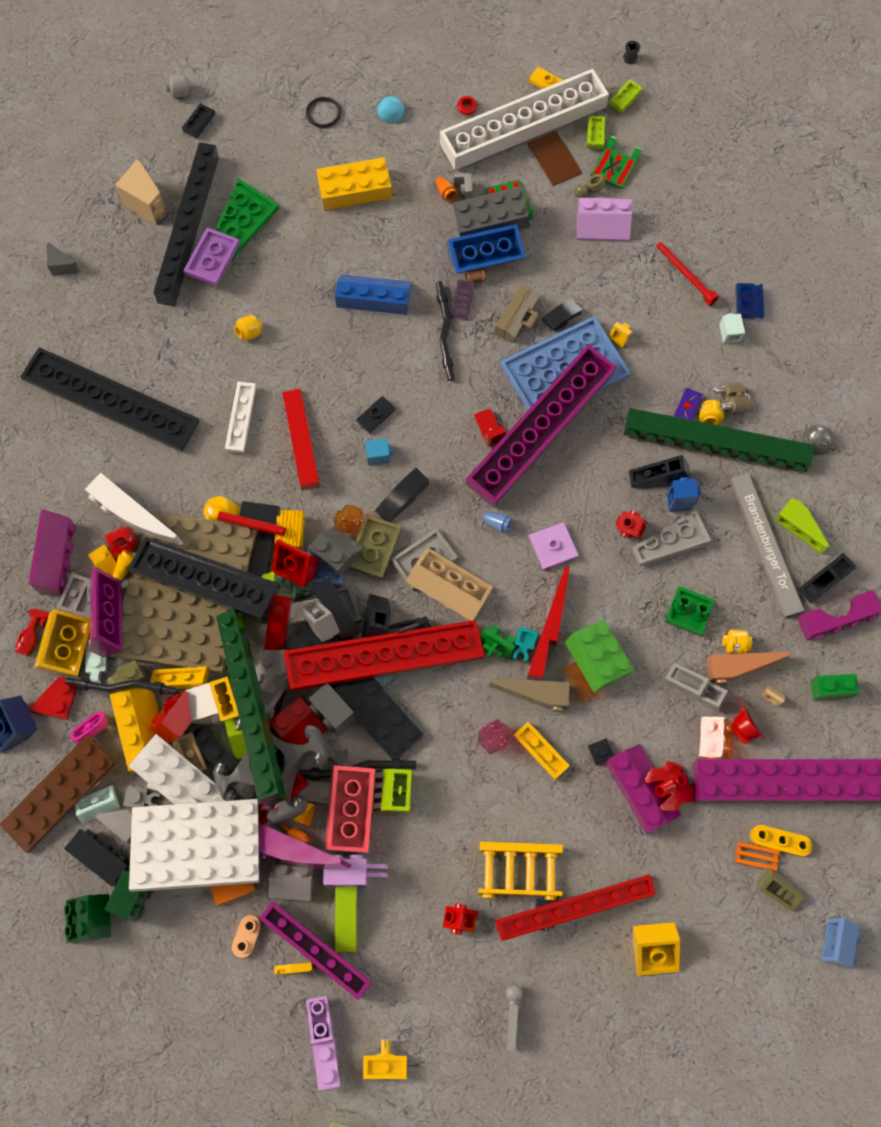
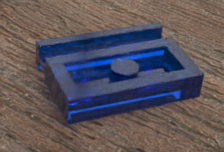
M737 283L735 286L736 313L741 314L742 319H755V317L763 319V284Z

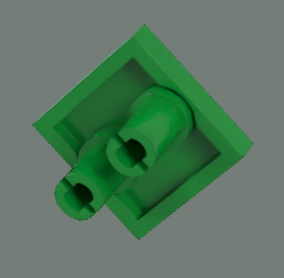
M678 586L664 622L702 636L715 600Z

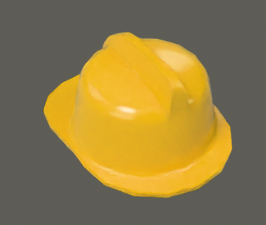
M216 496L208 499L204 506L203 514L207 520L219 521L217 520L219 511L239 516L241 507L228 498Z

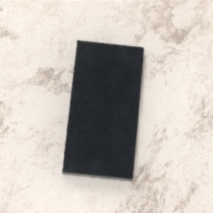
M242 501L239 516L277 525L280 506ZM258 530L248 573L260 577L268 573L275 534Z

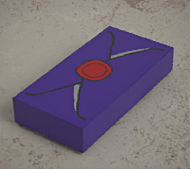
M686 387L674 417L692 420L703 394Z

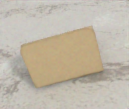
M768 685L761 695L776 707L785 701V695L771 685Z

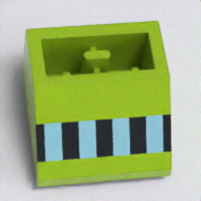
M375 770L372 812L410 814L412 770Z

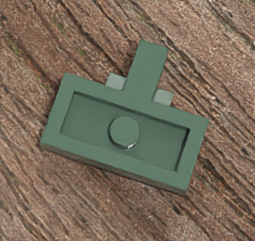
M279 576L278 583L281 587L277 595L292 598V603L295 601V596H311V583L306 587H302Z

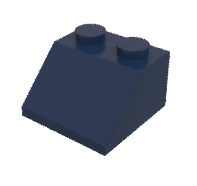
M22 695L0 700V753H3L28 740L38 730Z

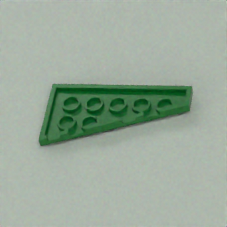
M239 178L236 181L234 191L232 190L228 205L225 206L216 226V231L237 238L240 241L231 261L279 209V205Z

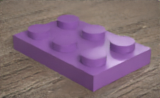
M206 228L183 270L184 274L218 286L240 244L239 239Z

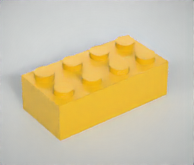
M385 157L316 169L324 211L392 199V189Z

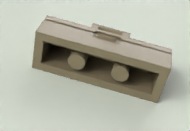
M522 284L519 286L495 326V335L503 339L505 338L507 341H514L522 327L531 330L539 316L533 309L540 297L533 289ZM526 316H530L528 321L525 322L524 319L526 318Z

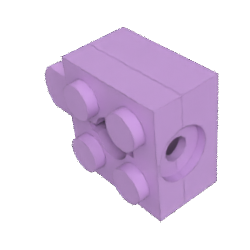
M333 855L350 863L351 867L350 869H324L323 885L327 888H335L336 886L368 888V878H388V873H368V870H387L388 865L368 864L367 859H364L363 855H350V859H343L342 855Z

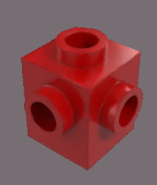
M630 510L629 513L623 511L622 515H619L616 520V529L621 532L620 536L627 539L635 537L641 540L648 522L640 517L641 514Z
M455 903L454 907L446 906L442 927L451 929V934L463 935V931L475 933L478 911L467 909V905Z

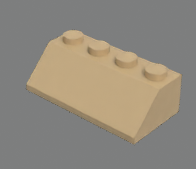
M426 548L406 580L412 587L421 590L430 598L436 599L447 608L456 611L462 617L471 621L474 620L493 586L429 548Z

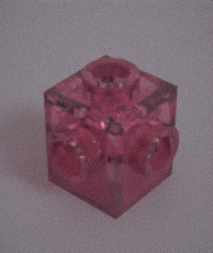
M497 718L493 722L486 723L479 730L478 742L492 755L497 750H503L508 746L511 732L508 726L504 723L502 724Z

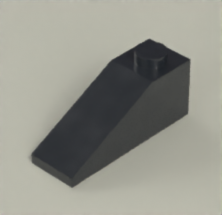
M683 455L629 470L632 488L671 486L673 480H679L684 477L691 479L690 467Z

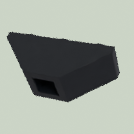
M373 594L368 595L361 638L387 634L391 616L388 598Z

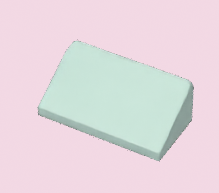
M113 785L83 797L75 806L76 815L80 822L85 824L97 819L95 816L99 813L113 812L120 809Z

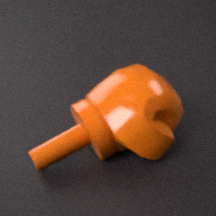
M281 823L280 827L287 833V836L305 844H310V837L305 832L296 827L290 829L284 823Z

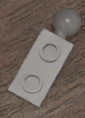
M510 985L506 990L509 1007L504 1009V1022H507V1031H503L502 1045H506V1050L511 1051L516 1049L518 1001L523 996V991L518 985Z

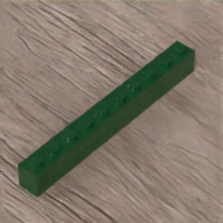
M629 408L623 434L631 439L640 438L650 443L660 442L666 446L683 447L685 450L694 449L705 454L714 453L725 458L734 457L740 461H754L759 465L768 464L779 469H793L799 473L807 472L810 468L814 451L813 444Z
M235 609L216 615L258 801L269 807L287 800L244 620Z

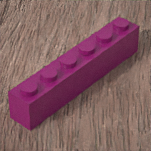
M272 901L259 917L261 921L357 1000L361 999L372 984L370 979L276 902Z

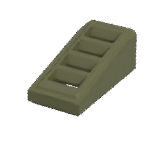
M768 868L757 882L759 890L792 912L806 898L801 891L771 868ZM780 884L779 888L776 891H774L776 886ZM787 889L788 891L782 897L781 894ZM794 894L795 897L788 902L787 900Z

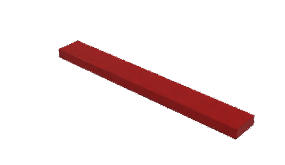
M648 874L495 920L500 941H505L656 895L651 876Z

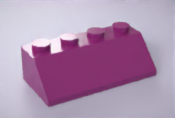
M42 509L40 511L29 584L40 595L62 596L68 582L66 575L70 570L69 556L73 552L72 536L76 533V525L67 516Z
M94 567L92 569L89 592L90 652L104 658L122 651L121 581Z
M640 744L624 750L606 761V766L646 835L681 816L679 810H660V805L668 797L660 798L657 796L655 787L660 783L645 784L644 781L648 772L654 767Z

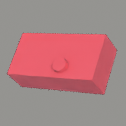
M332 766L324 849L368 853L375 769Z

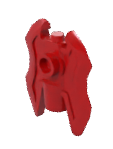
M667 761L661 768H652L644 781L645 784L660 783L655 787L657 796L660 798L668 796L659 807L663 811H677L683 803H692L695 796L694 784L688 785V777L681 773L684 767L676 762Z

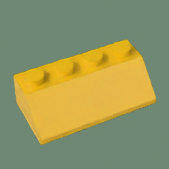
M140 688L127 689L110 695L128 771L133 775L137 773L129 765L156 735L149 727L152 725L151 719L153 716L160 712L155 693Z

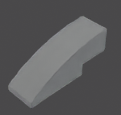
M675 662L665 677V680L671 685L719 713L729 698L728 690L711 683L710 679Z

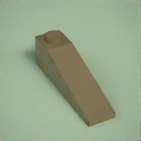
M492 678L489 680V687L541 707L552 709L553 712H564L569 706V682Z

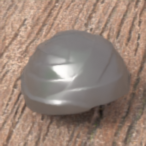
M815 425L809 427L804 432L803 443L813 444V453L823 454L833 446L834 436L828 427Z

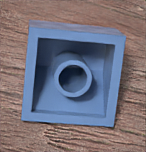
M844 918L828 919L822 962L845 968H853V964H856L858 957L857 952H855L856 943H859L861 936L858 924Z

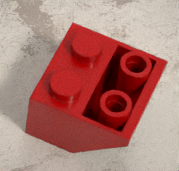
M186 691L172 697L169 696L162 705L164 706L163 710L157 712L151 719L152 725L149 729L167 743L180 738L192 722L188 693Z

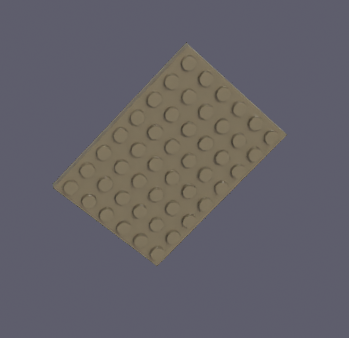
M149 512L176 534L183 544L180 546L141 533L136 553L145 537H149L248 572L258 530L222 521ZM130 573L122 603V651L109 656L180 668L207 666V670L210 672L224 674L227 662L216 615L231 609Z

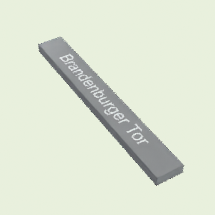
M749 473L731 478V485L784 618L803 613V606Z

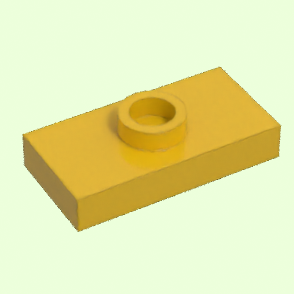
M537 67L529 78V83L541 89L564 81L540 67Z

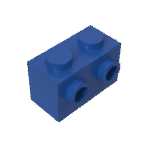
M684 477L679 480H673L667 492L669 512L692 510L694 504L697 503L698 497L701 495L700 486L697 485L696 479Z

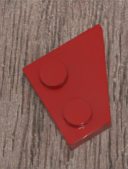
M57 677L29 708V711L68 720L78 687L66 685V678Z

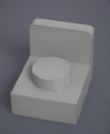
M471 173L454 174V186L461 187V195H465V199L472 198Z

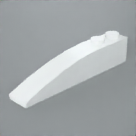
M102 473L86 487L85 490L90 494L88 498L96 505L100 503L102 505L100 508L108 515L112 513L121 521L146 535L180 546L183 544L176 534Z

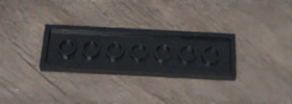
M145 537L128 568V571L132 574L228 609H235L239 613L264 621L281 587L277 582L149 537Z
M309 626L289 644L293 649L340 641L334 635L333 638L322 642ZM373 677L330 684L331 688L354 712L356 720L391 759H397L424 736Z

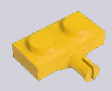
M382 1039L381 1053L377 1055H364L363 1079H407V1055L391 1054L390 1040L386 1039L385 1049V1039Z

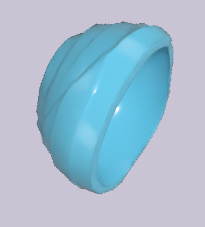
M385 97L378 105V116L385 122L395 123L405 113L404 104L397 97Z

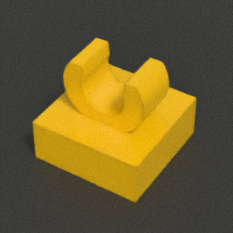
M616 322L608 338L623 348L632 333L629 330L631 326L627 323L622 325Z

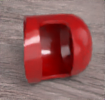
M122 526L104 535L115 561H117L119 554L123 550L134 552L139 544L135 532L127 526Z

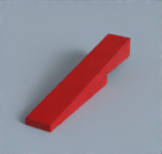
M295 389L282 392L301 490L319 488L320 484L301 390Z
M570 567L564 568L526 679L543 680L549 645L556 646L558 641Z

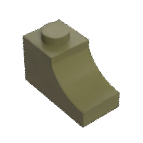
M133 660L118 668L117 672L104 681L103 684L111 685L132 679L146 682L148 680L141 666L136 660ZM116 691V692H112V693H108V694H109V696H110L111 694H114V693H117V692H120V691Z

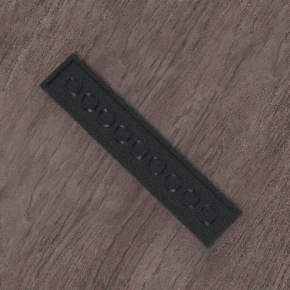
M40 347L20 376L25 382L180 452L183 451L200 422L198 418Z

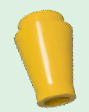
M123 550L118 556L112 576L118 580H123L129 572L128 568L135 555Z

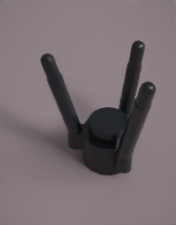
M427 616L391 624L388 629L406 626L398 629V632L401 633L411 629L429 628L431 624Z

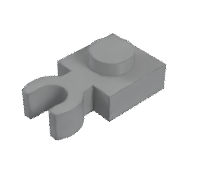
M127 786L123 806L129 808L145 807L146 804L149 806H159L153 804V799L156 797L162 798V795L159 793L148 795L149 790L146 788Z

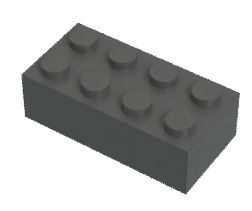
M522 186L453 202L460 237L515 224L518 225L519 230L530 228Z

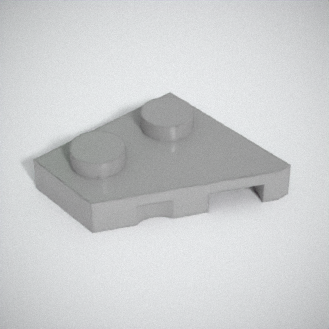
M71 573L56 608L60 611L90 619V579Z

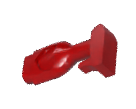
M29 609V615L32 617L28 627L21 631L15 644V653L29 656L30 652H33L37 642L36 626L39 619H41L40 626H45L49 612Z

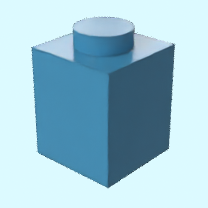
M387 438L365 441L368 465L390 462L393 450L392 444H388Z

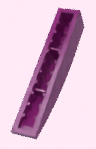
M259 823V856L266 860L270 856L293 865L319 869H350L351 867L350 863Z

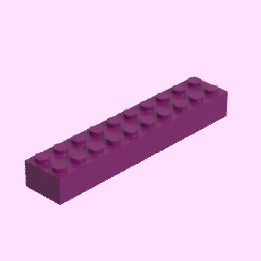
M587 344L466 478L465 484L494 508L613 376L617 367L590 344Z
M697 759L693 762L695 803H881V759Z

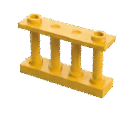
M504 842L479 843V852H483V856H485V889H478V894H482V898H495V895L545 896V900L557 901V897L562 896V891H555V858L563 853V845ZM496 853H504L506 857L505 889H493V862ZM516 853L525 854V857H527L526 890H514V857H516ZM537 854H545V858H547V891L534 890L535 858Z

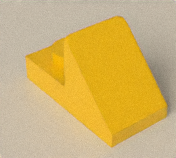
M105 545L88 554L95 567L111 576L113 575L117 562Z

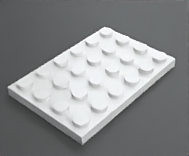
M258 799L132 807L130 892L259 883Z

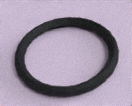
M318 97L312 100L306 107V117L314 126L321 128L330 127L340 119L341 107L332 98ZM327 100L336 105L338 114L332 122L319 124L310 118L309 110L317 101Z

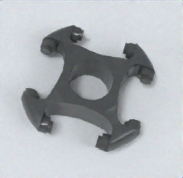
M264 705L267 719H272L275 710ZM238 716L235 722V727L242 730L240 719ZM308 725L305 729L304 734L306 739L309 740L305 745L286 743L271 733L274 747L279 748L285 757V767L281 777L287 800L279 803V809L275 807L267 815V819L274 824L289 821L305 812L308 802L298 798V800H294L292 803L291 793L297 773L308 756L315 752L313 756L315 763L324 766L329 758L323 735L313 725ZM247 749L242 760L231 775H227L229 769H227L228 765L218 762L213 770L217 789L225 801L236 800L238 794L234 787L238 783L243 782L255 786Z

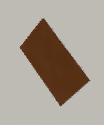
M557 131L527 143L552 185L582 173Z

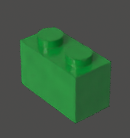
M857 674L816 676L810 681L813 700L847 699L859 694Z

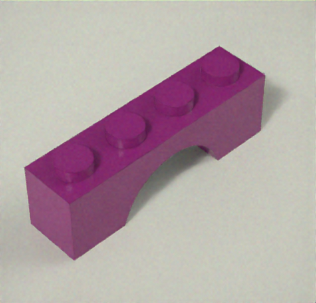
M874 590L856 595L850 601V610L846 616L834 617L818 608L802 614L797 620L806 640L813 638L816 641L824 638L825 634L829 632L832 635L843 631L844 627L849 626L851 629L861 625L860 622L862 621L872 622L878 619V615L881 613V604Z

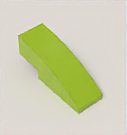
M357 886L335 887V952H357Z

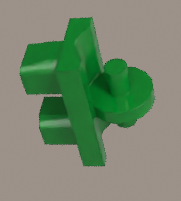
M495 625L488 629L485 627L480 638L484 645L483 648L488 650L486 656L491 658L495 654L498 657L503 656L509 660L515 648L516 638L507 635L503 639L499 636L500 628Z

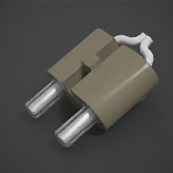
M722 383L719 387L713 388L714 394H720L722 400L726 399L725 403L720 404L722 410H727L729 413L747 412L751 409L750 396L745 393L746 390L742 383Z

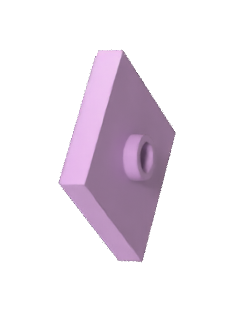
M564 522L528 536L542 570L578 558V553Z

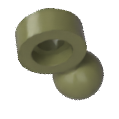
M593 175L588 179L586 185H577L575 195L579 198H584L587 196L588 191H601L606 184L603 175Z

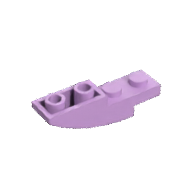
M328 996L307 999L306 1004L318 1091L322 1092L341 1088Z

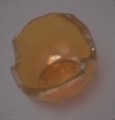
M345 505L341 511H336L334 525L346 534L356 532L361 528L364 513L357 506Z

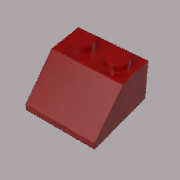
M280 539L276 540L272 571L299 586L306 587L316 578L319 561L305 551Z
M300 697L269 722L272 729L284 742L295 745H305L309 742L304 734L308 725L317 727L321 734L327 731L326 727Z

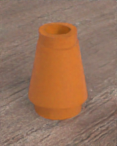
M443 176L436 179L435 184L442 199L447 202L453 201L458 194L457 188Z

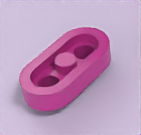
M103 712L94 713L72 731L70 738L75 744H78L86 735L95 736L107 727L108 717Z

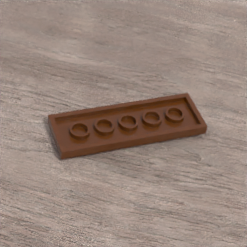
M86 735L0 823V826L25 853H30L114 767L116 762L90 735Z

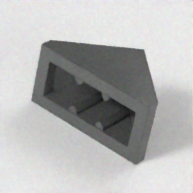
M48 242L46 244L47 267L52 276L78 273L80 271L73 259Z

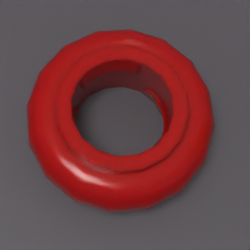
M463 96L457 102V109L463 115L474 114L478 107L477 101L471 96ZM464 104H470L471 107H468V108H467V107H464L463 105H464Z

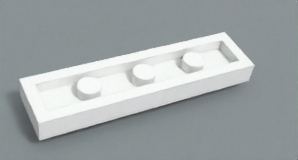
M237 382L225 445L226 452L243 454L245 452L257 388L255 383Z

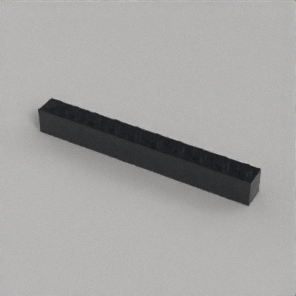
M201 142L198 144L153 292L158 304L174 307L176 305L185 275L183 270L190 258L219 160L216 145Z

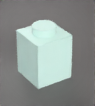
M726 314L722 317L719 324L723 344L741 342L745 334L741 314Z

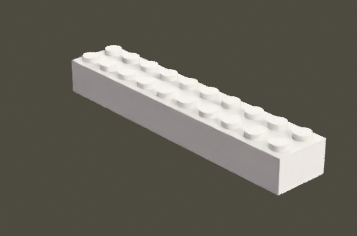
M591 69L440 131V145L454 170H457L607 107L609 94L595 71Z

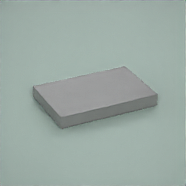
M437 528L390 559V562L405 582L426 548L431 549L453 563L459 559ZM407 583V585L410 587L412 591L416 589L412 587L411 584Z

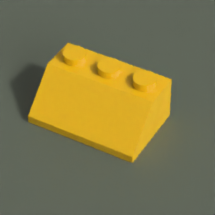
M53 609L48 616L34 669L77 677L90 632V619Z

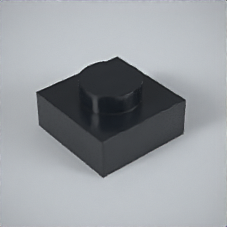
M607 738L587 746L595 765L607 761L614 756Z

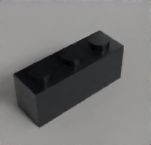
M79 829L64 850L110 886L115 887L122 871H130V865L128 864L130 860L121 853L118 856L113 853L112 850L114 848L105 841L103 843L99 842L96 839L98 835L90 829L87 831Z

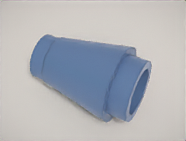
M486 511L483 522L502 533L503 531H509L512 518L506 514Z

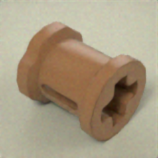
M483 268L464 272L468 286L474 282H486Z

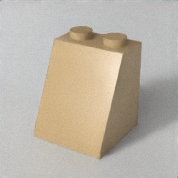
M136 159L115 186L125 207L157 225L160 220L164 219L167 211L159 190L140 161Z

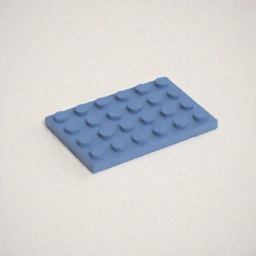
M595 316L500 361L502 370L527 411L587 344H590L617 367L613 376L598 392L630 377L629 369Z

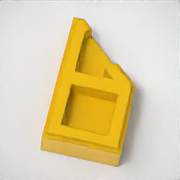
M312 962L274 966L276 975L311 972L314 970Z

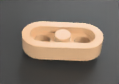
M248 915L241 920L232 943V951L237 957L245 958L253 952L261 931V921L259 918ZM247 923H253L252 930L246 928ZM242 942L246 945L243 951L239 950V944Z

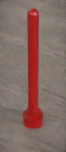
M662 242L657 244V248L703 294L704 302L708 306H712L720 296L715 291L708 290Z

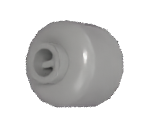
M184 74L170 75L169 81H166L167 92H170L173 98L188 97L189 93H191L190 79H187Z

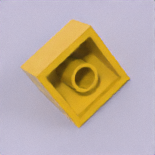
M675 922L633 926V948L637 976L679 972L680 938Z

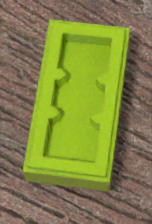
M629 79L611 98L609 105L623 113L643 92V87Z
M588 116L587 148L604 149L606 117Z

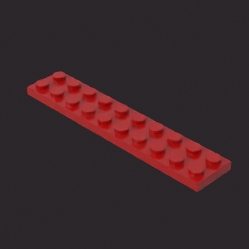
M476 620L283 651L290 691L324 686L326 683L330 685L484 659L485 657Z

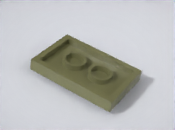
M365 515L355 541L364 550L348 569L383 580L402 526Z

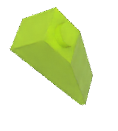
M791 498L775 521L822 554L829 546L808 508L800 500Z

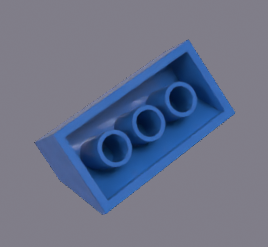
M517 224L448 239L447 249L456 274L526 259Z
M341 274L337 281L335 293L336 307L407 315L412 282Z

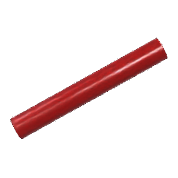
M219 511L217 516L219 521L284 536L286 532V527L222 511Z

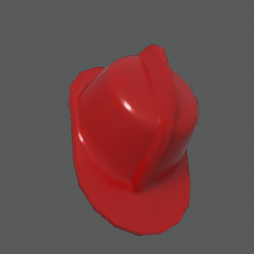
M739 698L743 709L733 720L734 733L743 744H748L760 737L766 740L755 726L745 704Z

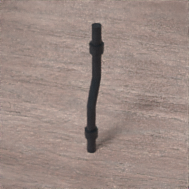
M438 281L435 283L438 293L436 297L443 316V325L439 339L443 356L442 365L446 370L448 381L455 380L452 368L454 364L452 358H450L447 345V336L451 322L447 306L448 297L444 292L442 281Z
M67 677L65 680L66 685L76 686L86 691L92 689L112 693L134 687L150 690L160 695L163 693L171 695L179 693L178 687L167 686L162 682L151 683L136 679L111 685L92 682L91 679Z
M400 758L392 760H367L351 767L416 769V761H400ZM320 767L299 770L303 777L311 778V780L331 778V770L320 769Z

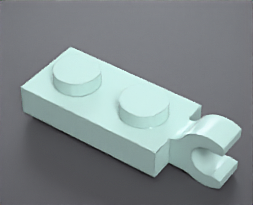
M89 634L86 643L85 672L91 674L90 679L92 682L102 683L101 673H107V656L103 658L90 652Z

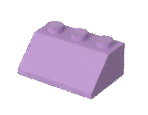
M579 198L577 207V240L629 242L632 199Z

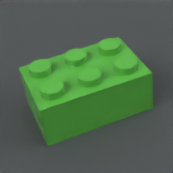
M605 620L574 632L565 641L567 648L594 693L625 679L634 671Z

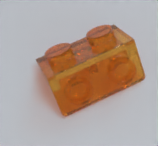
M701 717L699 757L729 759V755L732 753L730 735L733 733V725L730 720L725 717Z

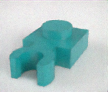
M519 627L514 643L515 647L519 649L514 652L513 660L516 661L517 655L522 654L524 656L523 663L527 662V650L533 652L538 635L537 631Z

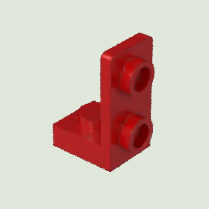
M487 409L474 414L487 447L498 444L505 436L506 431L503 426L499 427L492 410Z

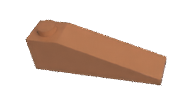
M767 652L710 655L707 659L710 682H715L716 685H725L729 681L784 661L790 656V653Z

